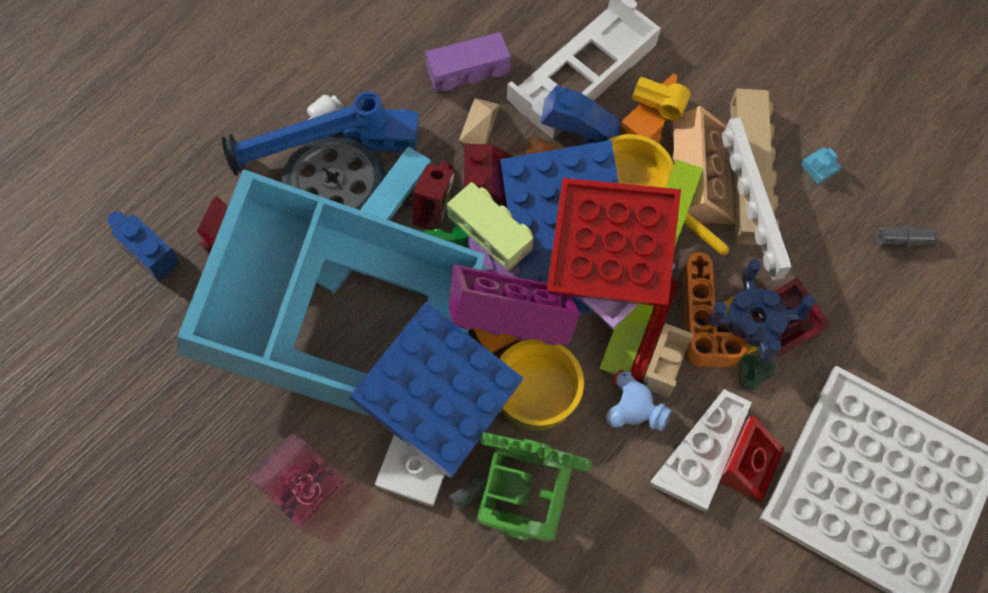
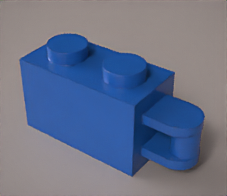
M385 109L387 120L381 128L368 130L358 126L343 132V136L361 141L362 144L367 145L373 151L404 153L408 147L416 151L419 134V114L408 109Z
M113 212L108 216V224L113 229L111 234L119 246L158 282L180 264L172 248L134 214L127 218L121 212Z

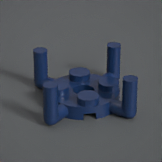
M753 259L742 276L744 291L735 295L727 314H724L727 310L726 304L717 302L708 318V323L713 327L729 326V329L735 336L738 335L746 340L744 343L757 346L762 362L769 364L781 349V343L778 341V338L786 330L788 321L803 320L815 304V299L807 295L803 298L797 309H786L777 292L756 288L754 279L761 268V262ZM750 313H760L765 321L762 323L755 322L751 318Z

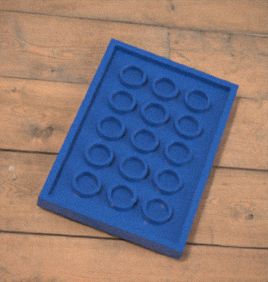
M612 140L500 159L507 209L519 225L524 224L531 230L534 237L533 250L518 263L520 275L517 277L548 283L563 178L619 183ZM572 297L580 315L594 313L578 297Z

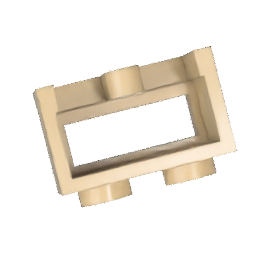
M665 323L643 380L644 383H647L646 386L650 391L667 398L670 397L677 383L675 380L693 333Z

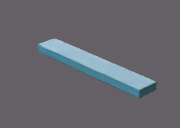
M408 147L360 210L390 221L417 185L426 165L432 164L431 160ZM324 262L316 284L335 294L352 270Z

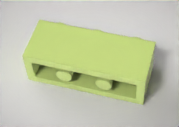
M471 182L447 203L448 217L508 272L533 250L534 237L531 230L524 224L519 225L506 207L502 205L499 207L492 200L491 195L486 189L482 187L479 189Z

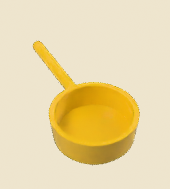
M624 134L609 139L612 140L619 183L666 188L674 164L668 152L659 143L648 137L636 134ZM687 213L684 224L719 254H728L729 247L691 214Z
M529 339L514 344L500 357L501 361L524 378L500 410L515 425L534 431L551 429L564 422L579 404L584 389L583 372L575 356L560 344L552 346L541 340Z

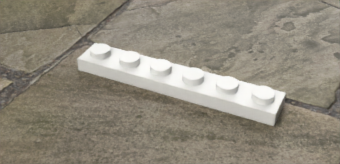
M741 118L729 119L727 127L722 133V140L724 146L728 147L731 155V168L733 171H736L739 179V192L745 196L747 202V216L749 220H753L755 226V240L758 245H761L764 253V267L767 271H770L772 280L784 279L792 267Z

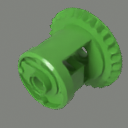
M482 432L479 439L481 444L495 450L477 520L481 524L500 529V534L526 541L530 537L552 542L556 537L571 471L573 469L587 472L591 468L592 461L552 449L550 445L528 439L521 441ZM507 457L559 470L554 491L541 489L539 498L551 501L546 523L494 509L497 499L519 505H527L534 475L505 467Z

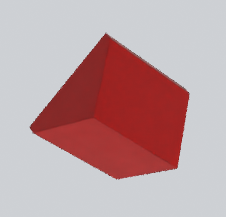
M750 417L741 427L719 482L757 501L763 502L784 452V447L756 417Z

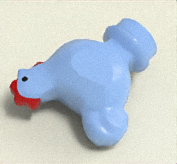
M619 370L618 373L613 375V385L618 386L622 390L623 395L619 404L608 410L605 416L608 425L619 428L624 424L638 425L649 421L651 429H657L662 432L670 418L672 409L665 407V404L655 406L649 388L637 382V378L631 376L630 371L624 372Z

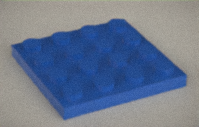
M425 302L348 399L451 478L479 441L481 433L487 430L524 378L461 328L452 324V321L428 302Z

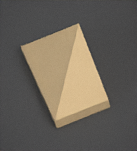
M474 98L459 139V144H487L500 104Z

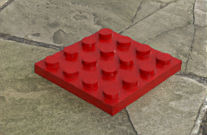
M563 178L547 292H551L554 295L668 308L681 189Z

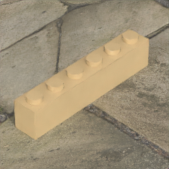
M736 88L730 103L731 119L741 118L775 216L778 196L774 195L773 187L776 184L777 173L772 170V164L775 160V147H771L774 125L770 124L773 102L769 101L768 90ZM733 171L735 244L758 245L755 240L753 220H749L747 216L745 196L739 192V179L736 171ZM776 219V222H777V225H778V228H779V220Z

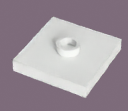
M394 435L375 482V487L434 507L445 474Z

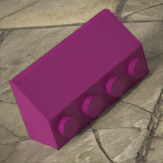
M454 264L448 310L452 324L457 325L459 328L466 330L476 328L485 330L493 335L503 333L514 335L521 340L535 339L552 346L558 344L569 346L580 312L571 296L554 295L551 292H547L548 283Z

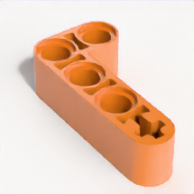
M694 252L688 257L682 270L684 330L693 333V337L686 349V358L692 365L698 367H734L746 353L748 345L744 343L746 340L740 336H735L733 333L717 332V326L709 325L708 318L715 306L713 262L706 253ZM693 293L702 294L704 299L695 297ZM694 319L703 320L706 326L698 325ZM695 346H703L708 353H700ZM725 347H732L737 354H730Z

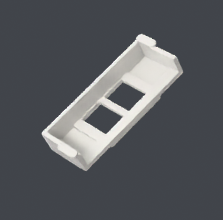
M609 0L608 8L522 84L517 86L511 81L507 87V100L537 127L554 139L562 130L541 124L544 99L557 85L550 77L566 63L592 83L582 93L594 101L656 46L661 28L635 9L637 6L635 0ZM590 42L616 61L600 77L574 57Z

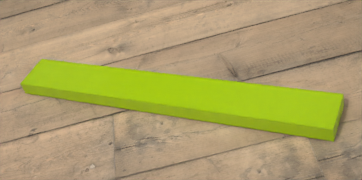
M677 159L666 188L681 189L675 246L703 171L701 167ZM639 304L614 329L601 363L600 371L614 375L619 370L624 372L631 370L654 306Z

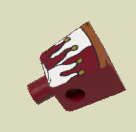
M439 162L437 166L433 164L426 165L413 191V225L429 230L441 229L447 212V203L452 199L454 172L453 166L448 162ZM429 200L435 201L433 206L429 203Z

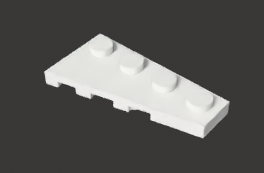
M723 390L648 485L706 512L752 402L727 390Z

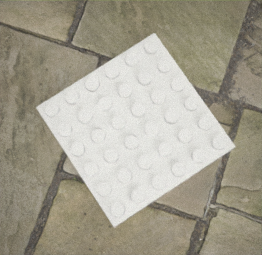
M835 366L822 389L759 521L886 593H949L988 496V445Z

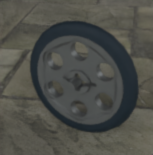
M327 136L302 145L292 154L285 164L281 183L307 192H317L318 196L332 201L341 200L344 202V205L360 210L385 178V172L382 162L367 145L350 137ZM326 153H335L337 159L333 162H326L323 160V156ZM352 161H360L363 164L357 171L348 168L349 163ZM305 168L315 169V173L311 177L307 178L300 175L301 171ZM327 174L334 180L338 179L339 187L337 184L328 181ZM357 184L366 187V191L359 195L352 193L351 189Z

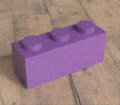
M501 32L425 52L426 69L435 92L452 90L457 86L468 83L474 84L480 80L500 77L510 72L511 56Z

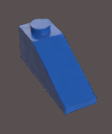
M556 85L544 99L541 124L603 142L619 136L621 120L583 93Z

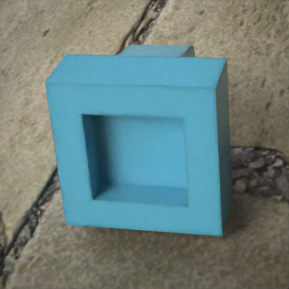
M825 147L808 156L801 163V166L817 184L838 173L842 167L836 161L838 155L831 148L826 149Z

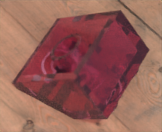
M293 432L247 477L299 528L344 483L305 440Z

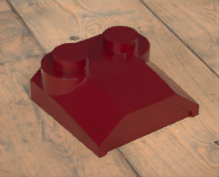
M798 277L775 290L786 309H797L803 298L810 295ZM816 303L803 320L788 321L786 330L778 338V341L781 343V349L777 353L778 356L808 340L819 337L823 331L830 328V323ZM751 313L752 318L756 322L762 323L765 321L760 313Z

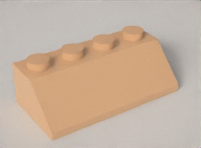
M701 106L683 113L679 120H673L674 164L677 159L703 168L688 213L700 223L731 225L735 223L733 170L730 165L731 155L729 149L724 146L722 140V133L727 126Z

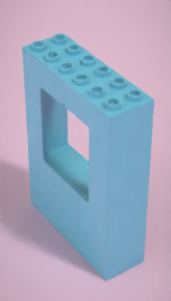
M243 169L177 336V355L370 416L348 399L367 373L299 352L294 348L322 264L329 262L427 296V302L452 321L448 309L454 264L486 271V266L482 265L485 254ZM462 329L464 332L468 334L469 330Z

